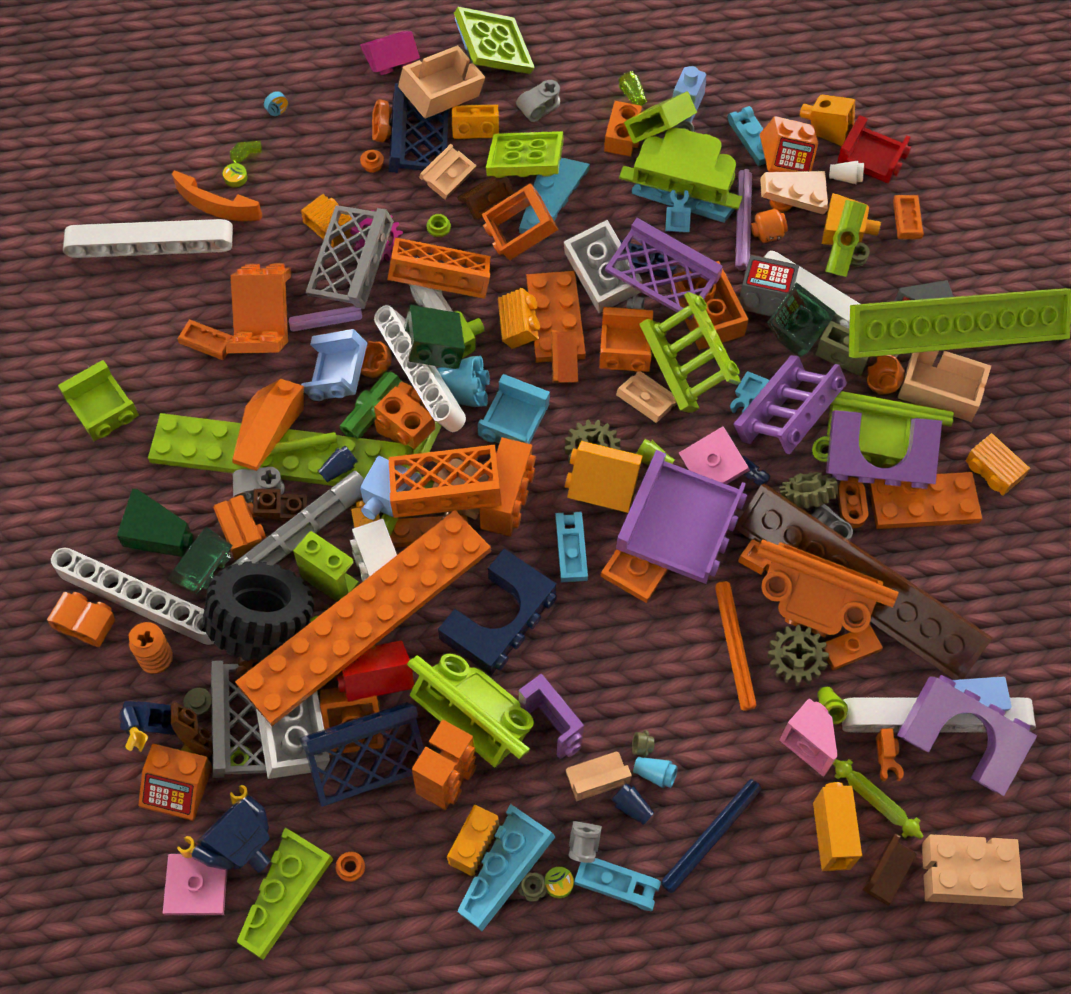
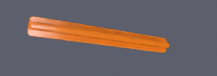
M727 581L719 582L716 584L715 590L740 707L743 711L753 710L756 707V700L731 586Z

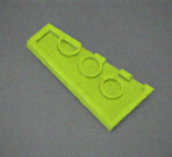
M286 827L282 833V841L278 851L275 850L271 859L272 865L266 879L263 878L260 885V893L256 903L252 905L237 940L239 945L262 960L267 956L333 861L331 855Z

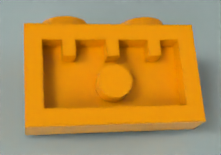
M461 105L452 107L453 138H493V134H499L498 105Z

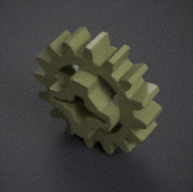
M589 419L586 420L585 426H582L579 422L576 423V430L570 429L569 437L565 438V455H569V464L573 448L576 449L575 445L579 447L581 441L608 447L604 443L606 440L609 448L620 450V439L616 438L617 431L612 430L609 432L610 424L607 423L602 427L600 426V420H597L595 425L591 424Z
M821 472L797 474L794 478H789V482H783V486L779 487L782 496L802 509L822 506L824 503H829V499H835V494H838L836 478L831 477L830 474L823 476Z
M800 625L796 626L795 631H792L787 626L785 628V635L777 632L775 636L777 641L771 640L769 647L773 650L768 651L767 657L773 660L770 662L769 667H777L775 676H786V684L791 679H795L796 686H799L802 679L807 684H810L811 676L819 679L821 675L819 670H825L827 666L824 661L828 659L829 653L822 652L827 644L826 642L819 643L820 634L812 636L810 634V627L803 632ZM792 640L789 646H783L786 642ZM794 652H799V655L802 658L796 659V654H794ZM813 662L815 663L810 669L804 671V667L807 664L812 665Z

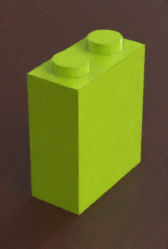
M686 91L646 109L625 121L624 124L633 144L672 128L696 114L697 111L689 92Z

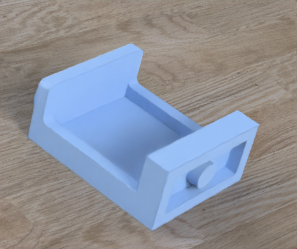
M354 329L312 336L310 345L319 353L312 382L301 384L304 386V392L314 401L355 395L367 342Z

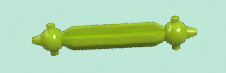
M835 759L833 762L836 772L835 778L838 780L846 778L849 785L895 825L902 826L903 833L901 835L904 838H907V836L923 838L919 826L920 820L917 817L915 819H908L905 811L860 772L852 771L851 765L853 762L850 759L847 761Z

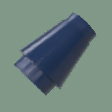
M343 446L341 449L337 448L318 472L328 483L330 480L354 469L353 465L358 461L346 446Z
M625 783L611 799L616 804L615 808L642 825L654 814V811L650 809L651 807L634 785L630 787Z

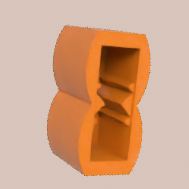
M63 592L47 619L51 628L68 636L76 637L92 646L100 647L116 620L113 612H111L112 608L102 602H97V604L87 602L88 599L78 592H73L72 594Z

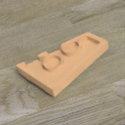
M825 171L765 172L761 176V195L763 198L822 215L828 211Z

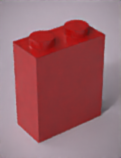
M402 640L371 647L335 676L339 692H345L348 702L413 689V671L407 665L410 658Z

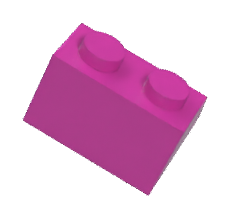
M401 31L360 44L372 71L380 72L381 75L393 72V67L401 65L403 68L414 63V60L420 59L412 31Z

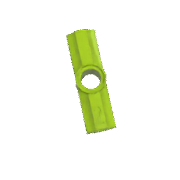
M845 200L839 225L833 236V246L825 272L847 277L855 246L859 242V232L867 205ZM847 231L852 238L851 242L845 246L841 243L840 238Z

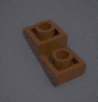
M254 489L253 515L288 522L307 507V494H281V489Z
M173 702L171 704V725L175 733L191 751L208 758L213 754L212 733L206 728L198 726L197 714L192 709Z

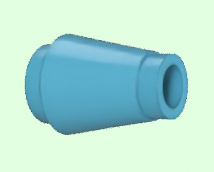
M638 756L633 773L661 788L665 786L671 788L677 775L678 766L673 765L672 761Z

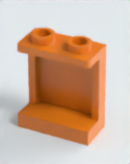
M603 307L600 369L636 372L650 371L651 348L639 324L646 319L653 320V310Z

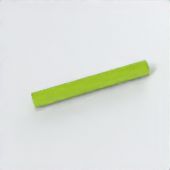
M336 432L277 443L269 455L336 443Z

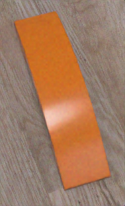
M175 170L173 171L172 176L176 189L185 200L199 210L227 220H261L262 213L259 202L237 194L234 201L199 189L195 178Z

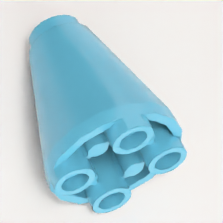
M482 356L462 359L459 369L437 368L458 404L472 407L487 406L488 397L485 385H489L490 376L488 370H483Z

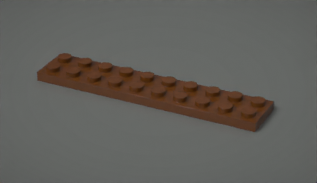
M765 483L759 487L735 526L736 530L751 540L754 539L761 543L763 539L776 545L782 542L883 581V586L898 591L899 594L893 608L876 602L870 622L954 680L965 678L993 639L990 635Z

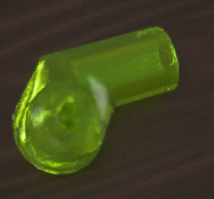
M261 141L238 142L230 151L231 160L239 163L250 153H261Z

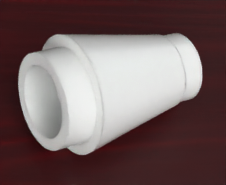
M852 161L835 165L830 164L829 179L856 185L857 182H863L864 163Z

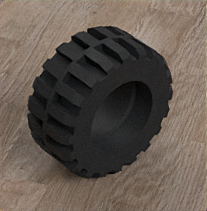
M252 561L244 562L242 565L236 563L229 566L228 570L224 568L210 581L204 607L203 627L210 640L214 641V644L220 650H227L228 655L233 657L237 655L246 661L255 659L261 662L311 623L314 609L313 594L301 577L297 578L293 571L289 569L286 571L280 565L274 564L272 566L267 565V562L260 561L258 564L252 563Z

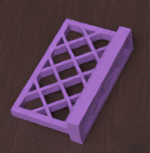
M636 218L630 232L605 267V271L673 311L679 312L683 307L680 306L678 299L685 297V293L700 294L705 299L714 283L716 284L721 277L723 266L641 219ZM632 239L642 243V251L629 252L628 245ZM659 253L663 255L665 262L651 265L649 254ZM645 255L647 266L634 269L631 258ZM628 259L630 270L620 272L613 268L617 261ZM681 265L685 268L686 275L672 277L670 266ZM666 268L669 278L655 281L652 270ZM649 271L652 282L641 284L636 280L635 274ZM702 277L708 281L704 288L694 290L691 279ZM688 280L690 291L676 293L674 282ZM671 284L673 294L662 296L658 293L657 286Z

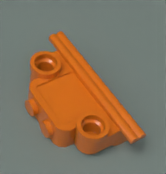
M762 539L756 554L772 561L761 587L763 594L769 600L780 601L778 609L780 614L785 617L784 621L793 626L801 624L811 628L812 633H819L822 637H826V634H837L842 626L851 632L865 630L870 624L871 614L876 602L893 608L899 594L898 591L883 586V581L782 542L776 545Z

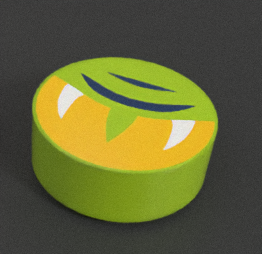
M233 163L227 165L223 170V178L228 186L240 187L246 183L248 176L243 165Z
M554 867L549 870L545 876L547 893L554 898H564L571 893L574 886L572 873L564 867Z

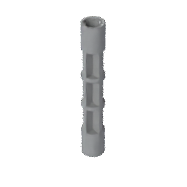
M354 470L233 564L242 565L244 562L249 561L258 564L260 561L274 566V564L291 553L310 531L317 533L361 499L360 488L364 478Z

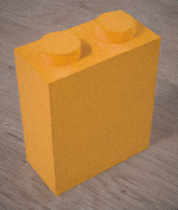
M581 441L578 449L573 448L570 458V464H573L574 467L572 473L568 472L565 482V488H569L567 498L629 513L643 456Z
M841 782L828 783L821 789L813 802L822 871L851 870L862 857L852 786H843Z

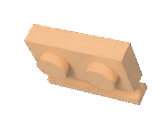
M450 144L420 173L419 178L425 180L430 188L446 200L475 171L476 165L460 151L457 152L453 145Z
M641 371L623 383L616 393L618 397L655 423L664 417L673 406L677 405L673 394Z

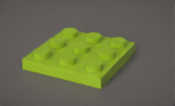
M457 7L454 15L473 64L531 74L535 67L515 18Z
M563 131L493 134L486 165L487 176L503 178L514 175L527 177L529 175L552 176L558 174L564 141Z

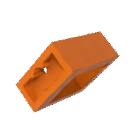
M531 183L482 214L486 222L483 225L485 231L490 237L493 236L495 242L492 243L499 255L504 254L509 261L558 231L544 201ZM531 205L540 223L507 243L499 225Z

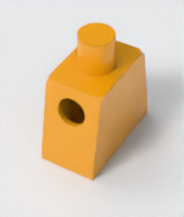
M820 95L814 106L802 105L800 117L811 120L816 136L842 146L854 125L855 99Z
M832 193L821 244L833 245V236L837 231L845 200H855ZM868 205L859 232V242H862L864 233L878 236L881 222L867 219ZM844 232L840 238L841 243L845 246L848 245L852 237L849 232Z

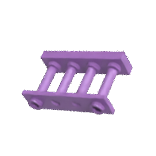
M791 355L733 424L741 441L750 444L759 433L777 437L785 453L790 454L846 386L847 381L840 365L835 364L826 375L805 371L799 356ZM802 381L818 384L812 393L796 389ZM788 398L803 401L798 410L781 407ZM773 415L790 419L783 428L767 424Z

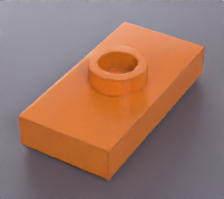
M895 195L893 205L898 239H922L924 233L918 195Z
M189 319L177 339L179 344L224 360L227 355L226 343L233 336Z
M868 625L861 632H849L827 641V646L822 652L829 653L827 661L833 671L876 654L883 647L871 625Z

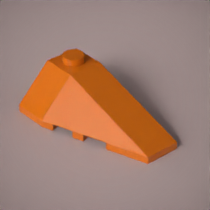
M279 379L256 392L245 407L232 459L234 464L255 471L258 470L276 444L304 410V386Z

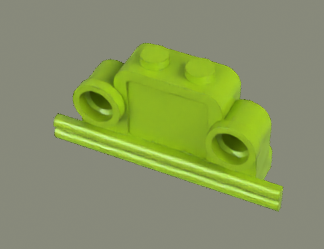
M674 127L668 129L664 139L656 136L647 138L643 142L634 168L623 166L619 176L621 180L668 192L675 190L676 194L683 196L685 190H688L689 197L738 210L743 197L729 193L735 179L736 162L732 156L720 154L721 141L711 135L692 132L684 128Z
M841 391L830 404L827 436L830 437L832 411L862 413L859 448L863 457L876 467L890 468L898 464L907 453L911 419L940 420L942 425L951 427L954 412Z
M450 653L443 655L439 663L433 667L418 655L407 663L419 675L409 696L440 722L443 719L472 735L475 751L494 768L510 753L520 759L529 752L530 748L522 743V741L533 727L534 720L532 716L521 708L517 699L483 671L474 667L469 668L468 663L462 657Z

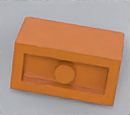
M552 330V383H578L577 331L557 332V330Z

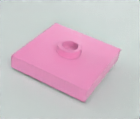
M724 426L679 452L689 471L724 484H728L750 471Z
M168 854L163 914L224 915L227 871L208 867L192 857L185 858L181 854Z

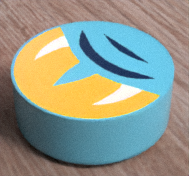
M281 92L269 94L264 101V108L272 116L282 114L288 107V100Z

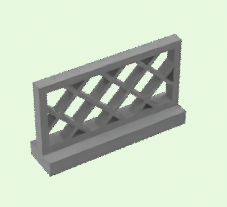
M335 206L306 289L308 296L352 303L356 308L365 309L394 222L386 209L377 208L375 212ZM340 215H350L352 220L340 227L338 224ZM366 218L373 219L372 224L364 230L358 224ZM356 225L360 232L347 239L343 232ZM341 234L345 241L332 248L330 245L332 239ZM364 238V247L354 252L351 245ZM349 247L352 254L340 261L336 254ZM334 256L337 263L325 270L323 267L325 260ZM356 259L358 263L357 268L347 274L344 266ZM341 269L345 276L332 283L329 275ZM326 278L330 285L322 290H316L317 283ZM349 282L350 289L348 294H338L336 288Z
M212 661L211 665L212 778H224V774L267 773L266 765L257 758L263 752V747L253 755L243 746L252 735L262 743L261 735L257 732L259 723L251 727L242 719L251 708L256 711V707L241 692L239 687L237 688L229 681V672H236V668L239 665L223 664V661ZM229 688L233 691V693L230 696ZM237 695L248 704L239 714L229 707V703ZM237 722L249 731L240 741H237L230 734V729ZM230 742H232L235 745L231 750ZM238 747L245 755H249L250 759L243 766H231L230 757L237 751Z

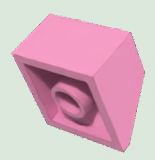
M809 698L787 723L779 741L824 777L837 758L832 716L828 714V710L821 703L813 702Z

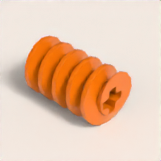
M143 622L131 629L128 634L129 646L140 667L150 674H158L165 671L172 662L173 652L159 626L152 622Z

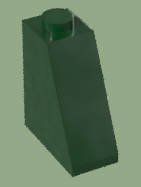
M132 488L117 533L122 547L185 557L187 549H190L193 544V533H191L187 522L138 489Z

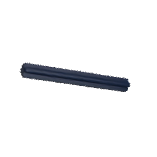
M750 779L662 879L661 885L664 889L673 893L755 799L762 789L755 780Z

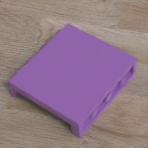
M656 450L618 535L616 549L706 584L710 575L714 577L720 565V561L716 560L718 554L725 553L729 539L725 538L728 530L733 532L736 526L738 516L734 514L737 508L742 510L746 501L747 494L743 493L746 483L742 482L740 488L737 489L665 462L666 453Z

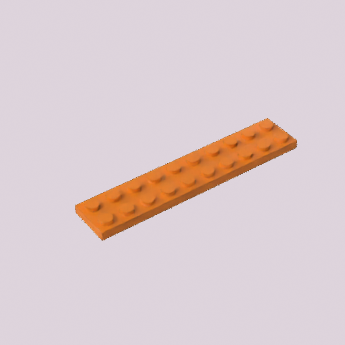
M454 510L236 680V685L267 722L274 726L491 552L490 545Z

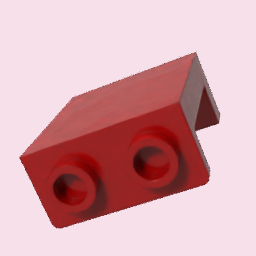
M859 115L841 147L837 163L852 161L864 163V174L889 184L892 176L897 177L903 163L900 162L901 159L906 160L912 147L908 146L911 137L906 135L903 142H899L867 129L865 126L868 118Z

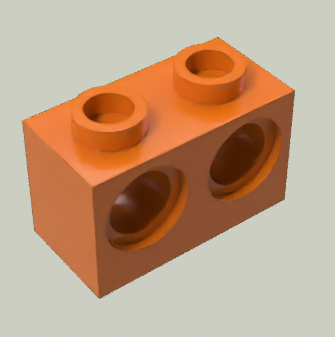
M619 101L614 102L605 135L604 152L632 156L633 148H638L639 142L633 144L624 122L641 113L642 106Z
M396 386L374 406L377 424L384 430L389 429L395 434L396 439L401 444H408L414 450L435 430V420L430 413ZM394 410H395V411H399V412H397V413H395V414H390V413H389L390 411H394ZM412 425L418 426V427L415 428V429H409V428H408L409 426H412Z

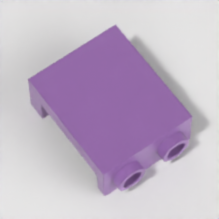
M540 674L519 689L521 708L530 714L539 707L561 734L557 741L556 753L559 759L566 755L571 757L581 748L580 744L582 743L584 725L545 677Z

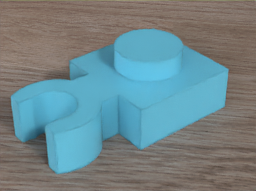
M672 190L670 197L674 202V207H667L665 231L690 232L691 208L684 207V203L689 198L688 190H685L684 198L681 200L676 199L675 190Z
M747 371L735 391L736 396L739 398L732 401L730 405L731 411L735 413L737 408L744 407L743 413L770 380Z

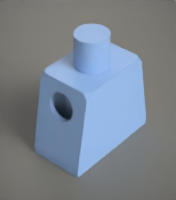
M694 66L685 67L675 86L673 97L688 91L697 111L705 94L707 74L699 71ZM695 114L685 119V121L692 123Z
M378 456L360 488L362 499L365 503L361 511L365 517L374 520L380 512L393 517L390 503L389 460ZM401 465L395 466V470L401 474L408 470V468ZM415 472L409 479L418 483L421 480V475ZM404 483L397 489V492L409 491L412 487Z

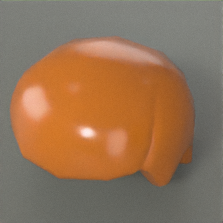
M368 341L360 374L367 378H377L383 375L392 362L390 348L381 341Z
M893 355L877 356L876 363L873 366H868V386L879 395L893 393L903 384L905 378L903 366L897 357Z

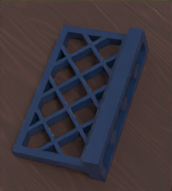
M395 83L388 172L398 173L399 168L423 171L431 163L428 160L433 155L438 157L441 154L440 151L442 150L443 152L447 148L449 109L425 119L416 107L414 108L408 102V98L398 87L399 83ZM413 115L420 121L414 126L407 121ZM435 118L443 124L437 129L429 123ZM423 126L431 132L425 137L418 131ZM413 134L419 141L411 144L406 137ZM435 136L442 142L436 148L429 142ZM424 144L430 151L423 155L416 148ZM412 152L418 159L416 161H407L404 158Z
M405 702L300 737L302 749L306 752L321 807L413 775L412 767L408 768L402 765V762L409 749L416 752L418 758L424 750L416 720L418 714L415 705ZM409 723L412 733L407 743H404L395 738V735L400 726ZM379 733L388 737L380 753L368 747L373 735ZM365 738L363 743L358 741ZM392 740L404 746L397 761L385 756ZM352 742L361 746L353 762L341 756L346 744ZM338 747L336 753L331 751V749ZM366 749L378 755L370 771L358 765ZM325 751L334 755L326 771L317 767L314 755ZM383 758L395 764L390 774L385 777L375 774ZM338 759L351 764L343 780L331 774ZM355 768H358L368 773L362 785L355 787L349 784L348 781ZM319 772L324 774L321 779L319 776ZM328 777L341 783L335 794L325 797L323 786ZM346 786H348V787L351 788V789H348V790H345V791H344V789H345Z

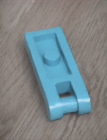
M748 106L739 113L735 111L728 114L727 118L730 126L758 166L766 164L760 139L763 127L754 116L753 109Z
M582 511L574 512L573 515L555 513L561 582L588 581ZM574 525L575 528L565 529V526Z
M595 858L594 862L580 863L574 884L636 905L643 910L653 911L655 904L653 897L655 892L659 891L661 881ZM636 884L644 887L642 895L633 893Z

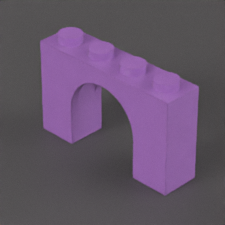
M832 411L826 474H832V477H835L836 480L848 481V476L859 477L858 482L874 483L875 479H884L885 485L901 486V481L912 482L911 487L927 489L928 484H936L942 421L920 418L911 419L909 445L906 455L898 464L890 468H879L870 464L863 457L859 448L862 413Z
M940 675L939 678L929 676L897 736L917 748L929 752L942 727L950 718L961 713L973 714L983 723L987 731L988 744L971 779L1004 796L1037 735L1029 731L1031 726L1017 718L1011 721L1004 717L1006 712L993 704L987 707L980 703L981 697L967 689L963 693L954 688L956 683L943 675Z

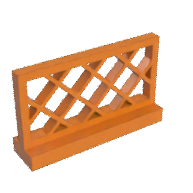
M395 237L387 280L485 299L490 279L491 256Z
M495 445L389 457L390 503L394 518L502 505ZM481 455H491V458L484 465L475 460ZM460 458L464 462L457 468L449 464L452 459ZM433 461L437 463L431 471L422 467L426 462ZM407 464L411 467L404 474L395 470L397 465ZM469 465L478 469L472 477L463 472ZM443 468L451 472L445 480L436 475ZM416 471L424 475L418 483L409 479ZM484 473L493 478V481L479 482L477 480ZM457 477H460L461 479L466 481L464 484L460 485L450 484ZM430 480L439 484L435 488H424ZM404 483L412 487L409 491L397 492V489Z

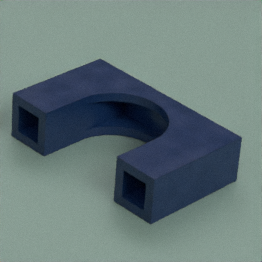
M503 549L488 567V579L510 593L517 600L520 607L517 617L510 624L502 628L489 629L476 624L454 609L438 628L439 639L491 676L496 669L500 671L509 659L507 655L513 648L517 650L525 639L524 634L529 628L534 629L541 619L540 614L545 608L549 609L557 599V584L506 549Z

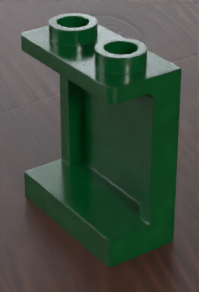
M410 305L404 324V329L406 332H410L411 338L409 362L459 369L465 351L460 313Z

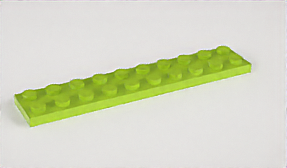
M1064 288L850 305L849 357L861 358L1070 339L1071 289Z
M160 413L148 456L150 463L226 473L249 469L234 464L232 460L241 423ZM288 429L278 443L322 435L324 433ZM336 435V443L268 455L259 468H276L282 480L335 486L354 470L365 479L378 456L389 460V457L411 455L414 449L408 444L403 445L396 442L364 438L357 440L355 437ZM343 446H346L358 462L353 465L354 469L327 483L318 470L337 448L341 449Z

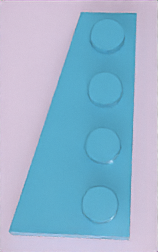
M561 158L558 174L552 176L537 175L533 187L540 194L554 221L560 209L568 202V198L573 190L575 191L579 186L582 177L588 173L590 164ZM531 205L525 209L519 227V233L521 234L540 223Z
M637 183L632 188V194L674 207V202L670 197L671 192ZM675 193L676 199L681 200L684 198L683 195ZM691 197L684 203V207L691 208V213L723 223L735 210L734 208Z
M512 804L509 805L506 811L508 816L503 826H499L495 834L496 840L490 852H486L482 860L483 867L478 877H474L457 911L481 931L485 929L555 838L551 831Z

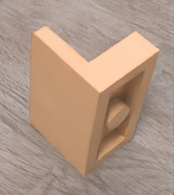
M619 752L610 753L566 769L576 801L622 787L625 783L630 784L632 777L628 765L624 766Z

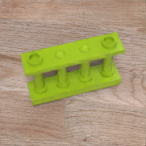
M687 292L684 296L689 304L662 323L646 319L639 325L680 411L693 413L699 409L696 402L699 395L725 379L727 382L735 385L740 384L741 380L738 376L740 372L737 365L730 360L709 318L705 300L700 295ZM694 314L699 327L673 344H669L665 337L666 332ZM704 336L710 348L683 366H680L675 358L677 353ZM715 357L721 370L693 388L689 387L686 381L687 374Z

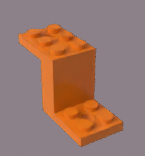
M284 263L269 264L270 266H266V268H260V264H245V266H241V268L237 269V272L231 275L234 336L226 343V353H279L288 343L285 282L291 278V268H285Z

